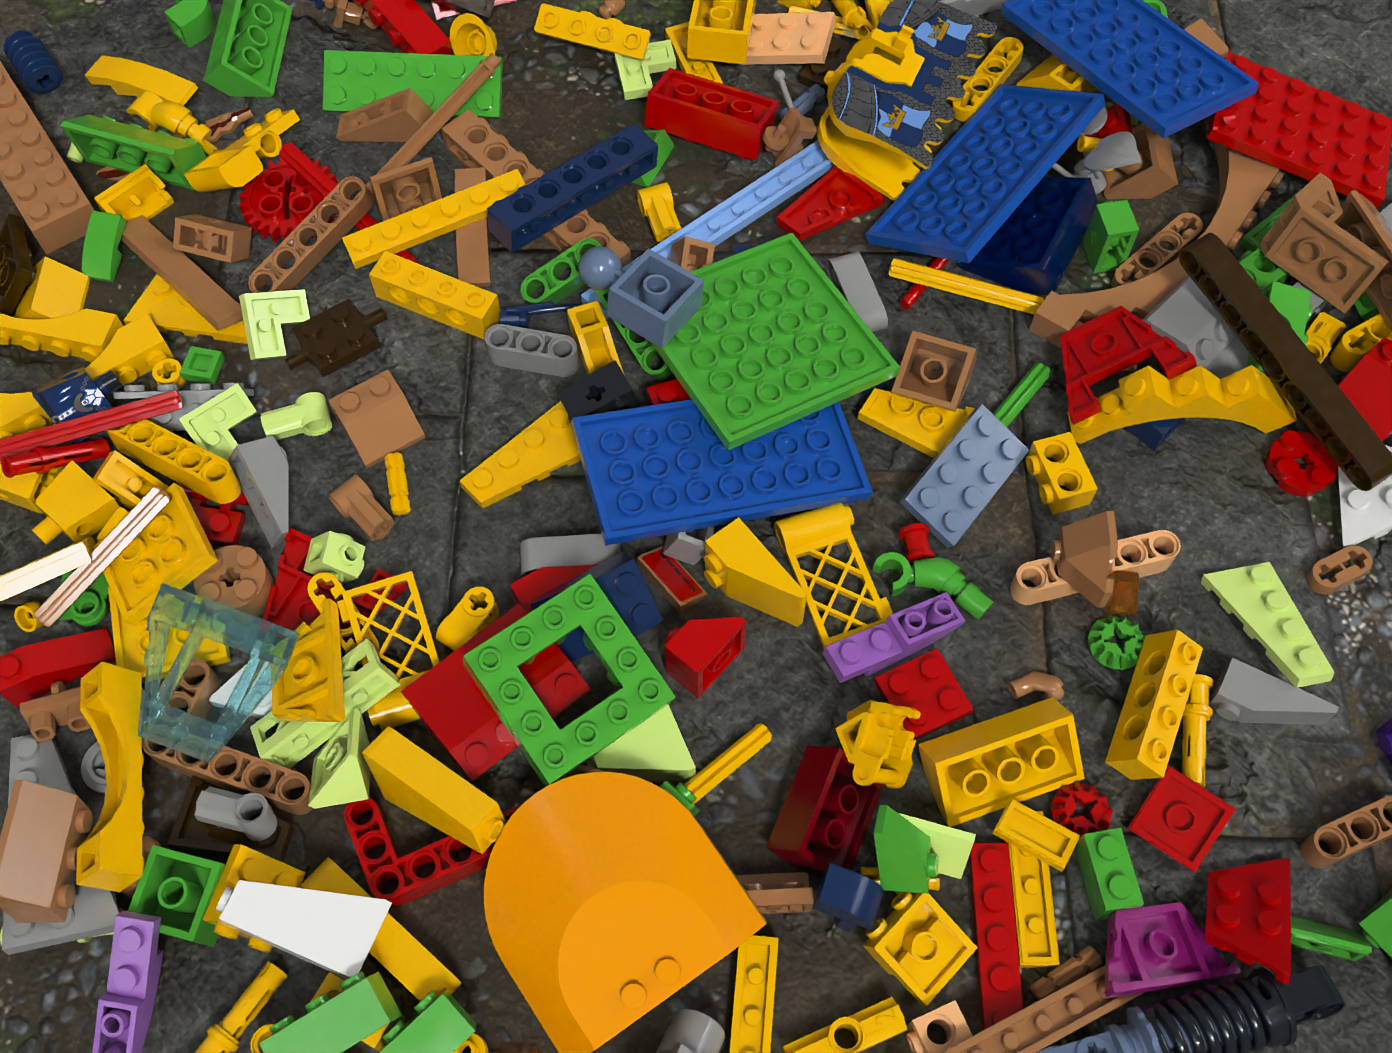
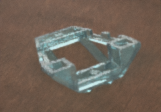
M162 583L147 620L149 644L148 651H145L144 665L147 668L145 690L141 691L138 736L202 761L210 762L225 747L281 677L288 665L300 633ZM170 626L190 632L160 686ZM204 637L249 653L251 656L216 723L168 705ZM265 661L269 662L263 673L260 675V677L254 684Z

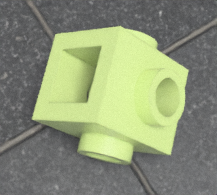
M332 531L325 532L311 539L304 571L313 575L323 572L333 574L343 585L357 579L364 568L363 555L366 546L354 542L353 538L347 534Z

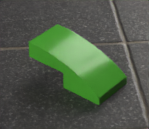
M92 210L82 254V273L88 275L90 279L114 282L123 256L117 249L127 222L122 215Z

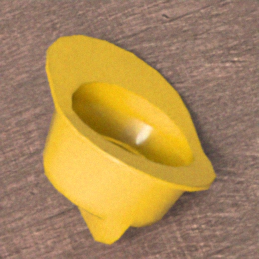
M465 13L459 15L453 21L449 39L455 55L489 56L491 53L495 54L497 49L496 35L488 25L483 23L482 19L475 14Z

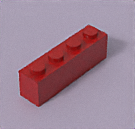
M353 0L357 6H363L368 12L372 23L376 27L380 26L386 32L389 42L394 47L398 46L403 53L451 55V41L415 0Z

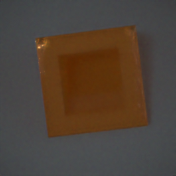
M1117 570L1110 573L1107 577L1114 578V589L1112 596L1106 604L1108 614L1134 615L1137 612L1138 572Z

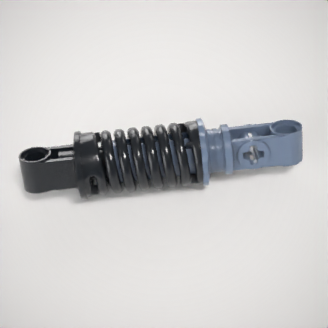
M1322 965L1312 966L1291 975L1289 984L1279 982L1269 970L1260 967L1252 970L1247 978L1238 976L1232 981H1222L1217 985H1208L1202 990L1195 989L1189 994H1179L1174 999L1166 998L1160 1003H1150L1145 1009L1140 1007L1127 1008L1125 1011V1024L1119 1026L1116 1024L1107 1025L1103 1028V1033L1089 1036L1061 1046H1051L1037 1053H1260L1264 1050L1265 1046L1276 1048L1293 1045L1297 1039V1025L1333 1016L1340 1012L1346 1006V1003Z

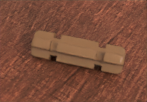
M1087 946L1076 954V958L1071 957L1046 975L1047 978L1042 977L1033 983L1030 990L1035 999L1039 1001L1084 977L1086 972L1090 973L1101 965L1102 959L1092 946Z

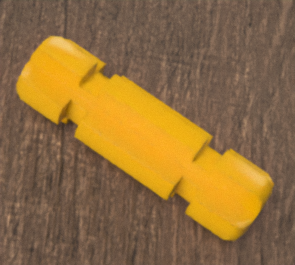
M399 452L388 453L384 459L385 467L387 468L388 490L391 497V510L396 516L407 515L411 511L410 500H408L409 493L406 473L404 471V459Z

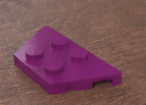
M1181 902L1117 910L1108 916L1104 991L1106 998L1232 979L1241 974V970L1234 961L1228 965L1212 945L1204 941L1205 929L1196 923L1194 916Z

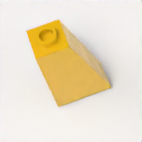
M388 726L362 752L384 798L481 854L497 840L506 824L498 803L393 728Z

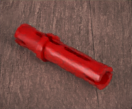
M105 438L48 449L42 446L34 447L27 453L2 456L1 468L3 474L8 478L32 472L45 474L52 468L67 466L72 460L78 464L102 458L106 459L110 453V448Z

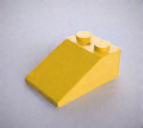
M739 517L705 540L704 576L713 588L719 587L727 597L796 627L803 623L807 594Z

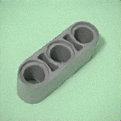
M857 251L827 259L826 268L829 279L872 332L887 329L888 318L885 307L860 252Z
M504 324L493 325L485 332L484 339L488 357L497 366L559 377L572 376L579 369L577 344L570 336Z
M602 533L536 537L523 540L520 544L521 578L542 567L600 564L620 553L621 543L605 546Z

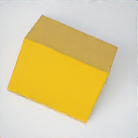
M45 256L34 266V281L31 286H26L18 302L14 317L33 320L50 319L83 310L91 279L88 275Z

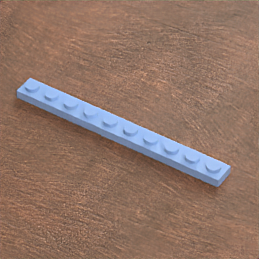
M817 140L650 250L669 260L672 244L685 236L715 244L716 247L829 172L836 165L828 159ZM638 258L622 267V270L626 272ZM590 288L581 294L583 304L598 300L605 319L608 318L607 310L594 289Z

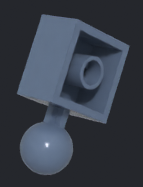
M593 247L587 250L580 259L579 274L583 282L596 290L609 288L607 316L662 349L701 308L704 280L649 248L626 272L622 270L621 261L617 254L607 247Z

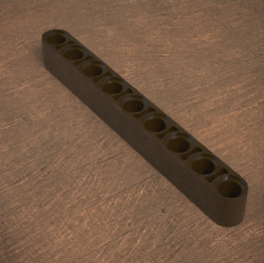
M1207 233L1181 249L1178 257L1183 269L1349 480L1358 489L1370 491L1392 476V453L1222 240L1213 233Z

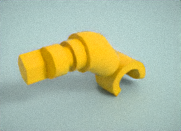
M143 91L126 110L130 115L136 114L149 124L148 128L151 131L155 132L158 127H162L175 135L180 134L184 138L189 136L197 141L208 155L218 150L217 147L208 142L212 130L204 124L198 125V120L192 116V111L179 103L163 102L156 94L150 91Z

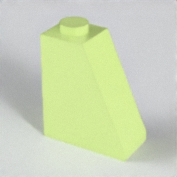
M669 705L586 761L587 766L598 768L602 772L624 773L644 780L689 781L696 775L695 764Z

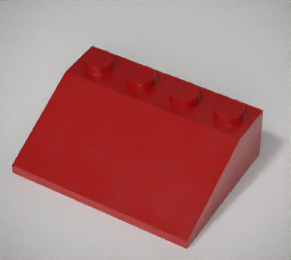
M520 603L400 691L466 780L474 781L518 745L464 667L463 656L527 615L528 612ZM555 643L536 655L534 662L528 666L524 663L518 667L552 719L590 690L582 676Z

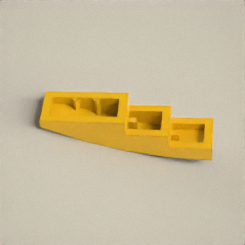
M102 55L85 74V77L91 84L111 86L117 95L136 96L138 98L143 91H150L160 97L163 102H176L183 106L198 89L195 83L168 71L144 63Z

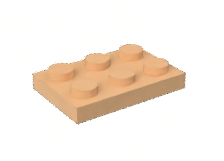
M835 13L754 14L746 65L825 63L836 24Z

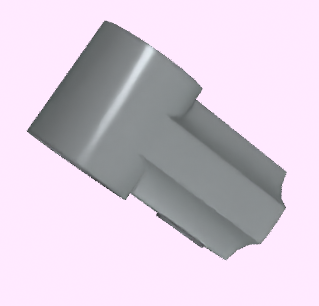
M209 786L205 791H201L196 801L194 815L198 821L243 832L247 838L253 841H261L270 837L278 824L277 817L269 803L259 793L241 795ZM256 814H260L256 819L250 820Z

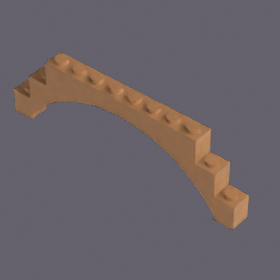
M1211 115L1203 119L1207 129ZM1212 141L1216 150L1219 167V195L1213 219L1199 238L1207 233H1213L1222 240L1227 248L1234 250L1243 236L1240 230L1242 227L1246 230L1249 229L1258 214L1254 210L1256 207L1262 210L1272 194L1268 190L1270 188L1276 190L1285 173L1280 168ZM1178 257L1173 262L1148 276L1111 289L1062 295L1051 291L1035 312L1029 331L1061 348V334L1119 306L1124 307L1143 320L1188 274L1181 266Z

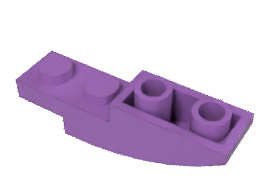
M945 592L889 615L882 624L826 646L822 654L840 683L863 673L867 677L936 642L963 625L965 619L948 593Z
M122 911L115 916L107 992L98 1000L92 1053L142 1052L161 972L163 950L157 949L161 917Z

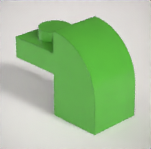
M173 0L175 5L164 11L173 34L189 49L206 39L215 28L216 19L209 0Z

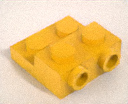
M234 844L202 920L215 925L214 933L234 940H237L238 935L250 939L247 946L270 953L274 946L220 923L219 918L222 912L216 910V906L226 887L235 889L239 880L300 888L306 872L244 845Z
M900 892L891 903L894 911L885 920L882 917L875 920L873 930H866L865 934L869 938L862 946L888 974L894 975L921 1005L928 1006L978 947L929 893Z

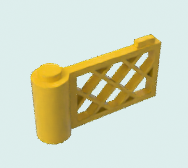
M841 502L811 509L774 522V531L778 544L787 557L797 584L807 594L806 607L823 649L835 642L882 624L889 615L893 614L887 598H879L852 534L850 526L854 525L853 513L848 505L844 506ZM844 542L847 543L851 553L847 564L828 556L832 546ZM826 549L824 554L819 551ZM810 555L821 560L815 575L801 569L797 558ZM853 560L857 568L851 566ZM825 562L844 570L837 585L818 577ZM847 572L862 579L864 587L860 595L841 587ZM805 579H808V580L811 581L809 587H808L807 582H806ZM815 583L834 591L828 606L813 600L811 591ZM866 591L870 599L864 597ZM838 593L857 601L851 616L831 608ZM860 603L874 609L879 621L866 624L854 619ZM818 610L824 612L822 619L820 617ZM828 614L847 623L843 633L832 637L828 636L824 627ZM851 625L857 627L856 629L848 631Z
M409 571L342 592L343 600L337 601L343 623L350 621L356 644L359 645L364 641V637L371 625L388 633V637L377 654L380 661L382 659L399 668L396 676L400 685L368 709L372 725H380L381 730L384 731L388 726L394 728L421 719L400 691L427 671L417 673L406 666L416 648L430 655L433 667L440 661L413 572ZM408 582L411 595L404 607L386 599L394 585ZM385 589L381 596L375 593V591ZM368 594L378 599V602L369 618L356 612L352 598ZM413 602L417 614L409 610ZM383 603L401 611L391 630L374 621ZM406 614L419 620L421 630L414 642L396 633ZM358 618L366 622L362 631ZM423 636H424V639H425L427 648H425V647L419 645V643H420V641H421V639H422ZM393 637L411 645L402 664L384 656ZM367 656L361 659L363 666L369 662ZM404 671L412 675L400 679Z

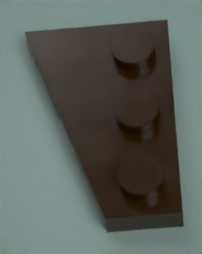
M8 214L0 230V269H2L0 273V295L3 296L0 303V313L12 316L26 286H31L35 278V268L31 264V249H28L27 231H24L22 218L13 214Z
M192 776L168 841V846L171 850L229 858L234 844H241L278 861H284L293 833L289 823L277 818L276 830L270 837L261 841H253L247 838L243 832L198 821L194 815L196 801L201 791H205L209 786L203 780ZM256 814L250 820L256 819L260 814Z

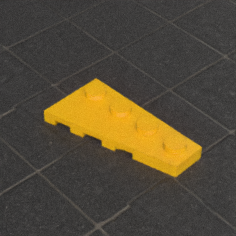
M158 274L155 275L123 320L127 325L148 314L159 332L167 333V330L183 332L185 336L197 337L201 334L212 336L214 340L248 344L244 321L217 331Z

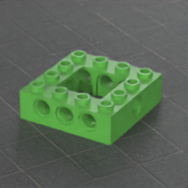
M591 574L463 656L464 667L545 787L569 774L669 705L676 698ZM581 626L584 630L583 642L589 651H594L608 672L606 675L608 680L614 686L621 689L560 730L518 667L524 663L528 666L534 662L536 655L554 643L560 645L565 641L568 634Z

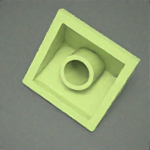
M354 708L314 757L308 806L314 809L369 799L371 770L362 752L370 743L361 711Z
M898 813L930 836L931 852L938 854V873L961 879L976 834Z

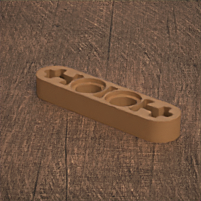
M1188 212L1178 215L1116 269L1111 280L1112 288L1134 282L1173 262L1178 257L1181 249L1198 239L1203 229V222L1200 217ZM1189 227V229H1187V230L1182 234V236L1179 234L1181 228L1185 229V228ZM1168 241L1175 246V249L1166 250L1160 246L1159 242ZM1142 258L1150 259L1155 263V266L1152 268L1145 267L1139 260ZM1132 273H1134L1135 276L1133 281L1129 280L1125 283L1124 281L1127 280L1132 275Z

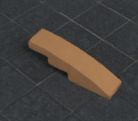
M485 167L455 169V193L487 181ZM488 217L456 229L458 279L477 287L491 286V239L488 230Z

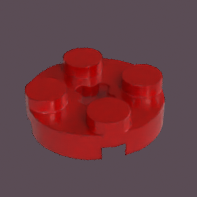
M1293 430L1284 432L1273 443L1266 455L1265 466L1269 476L1272 473L1274 478L1278 480L1276 485L1283 491L1295 496L1308 497L1315 495L1318 491L1325 490L1335 479L1338 472V464L1316 436L1307 432H1296ZM1294 459L1306 461L1308 463L1305 469L1299 468V463L1294 461Z

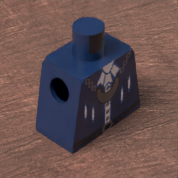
M81 367L35 386L31 391L36 401L56 424L113 408L112 403L106 396L123 385L111 369L93 380L86 369ZM86 437L72 440L69 442L70 444L82 442Z

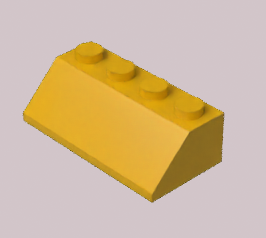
M1053 697L918 744L925 778L948 827H953L1003 809L1010 798L1017 802H1022L1061 788L1064 785L1085 779L1074 716Z

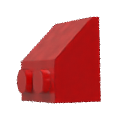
M742 617L688 620L681 629L679 627L674 628L664 641L666 673L699 699L745 649L747 621Z

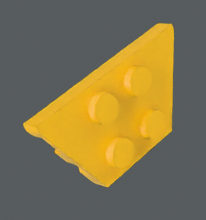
M330 598L320 604L324 611L311 625L303 622L293 632L292 636L271 654L272 715L281 721L342 722L345 720L338 604Z

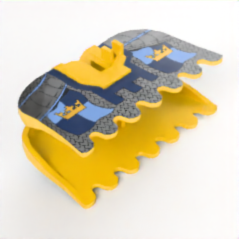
M937 0L892 1L884 10L876 28H873L871 33L862 37L854 44L847 55L846 62L842 63L836 71H828L824 77V82L828 86L827 99L829 106L818 123L817 137L828 159L842 171L855 175L873 189L895 201L905 190L902 182L912 183L921 173L913 162L925 170L931 167L933 155L931 149L926 144L936 146L940 145L944 140V133L935 122L950 123L953 120L955 112L946 103V100L961 101L965 96V89L957 82L956 78L969 80L975 75L976 69L967 60V57L978 59L985 54L986 48L977 39V36L992 37L997 29V25Z

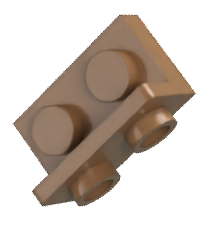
M807 872L735 875L761 914L811 912L814 904L813 887H809V875Z

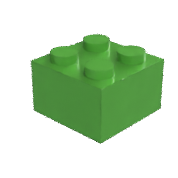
M152 845L128 912L161 917L159 933L214 947L218 938V934L214 933L216 926L202 919L225 864Z

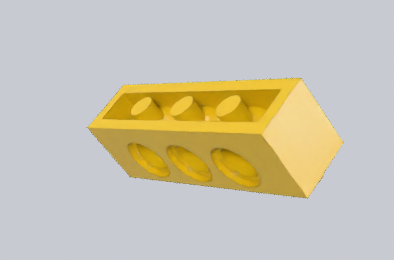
M384 251L369 273L376 297L481 339H484L488 328L498 324L500 321V305L497 294L390 252Z
M1178 629L1146 635L1105 763L1130 780L1164 778L1203 650L1200 645Z

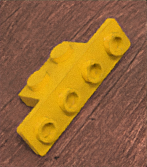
M545 3L540 6L534 27L535 32L538 34L638 60L644 59L651 37L649 30L624 24L622 21L614 18L603 19L587 11L576 12Z

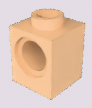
M956 1000L912 1020L907 1026L910 1033L906 1034L908 1044L913 1053H942L973 1036ZM937 1024L945 1030L947 1036L945 1044H935L929 1039L927 1035L928 1025Z

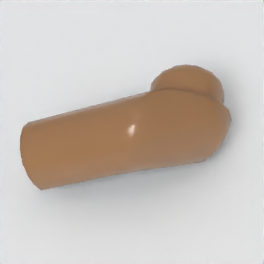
M604 0V4L599 7V13L604 19L612 18L613 15L617 16L625 8V1Z
M1035 671L1007 684L1008 690L1014 699L1035 690L1043 691L1046 699L1053 697L1056 700H1060L1065 693L1062 688L1064 683L1058 676Z

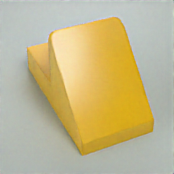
M116 450L109 453L92 479L115 495L114 499L119 505L131 510L153 487L157 486L163 490L169 487Z

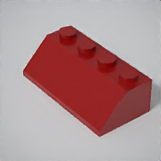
M669 68L647 94L644 126L654 130L665 129L667 133L681 137L685 141L698 142L714 150L727 151L738 155L742 159L756 161L766 145L762 138L763 132L768 126H773L780 101Z

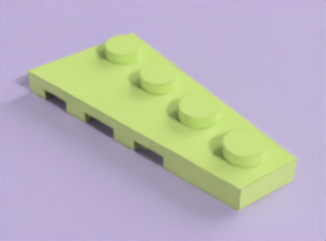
M1270 562L1203 574L1201 584L1208 592L1211 590L1215 592L1221 599L1220 605L1228 614L1234 613L1244 624L1243 630L1251 639H1257L1267 649L1266 656L1296 688L1332 680L1335 673Z

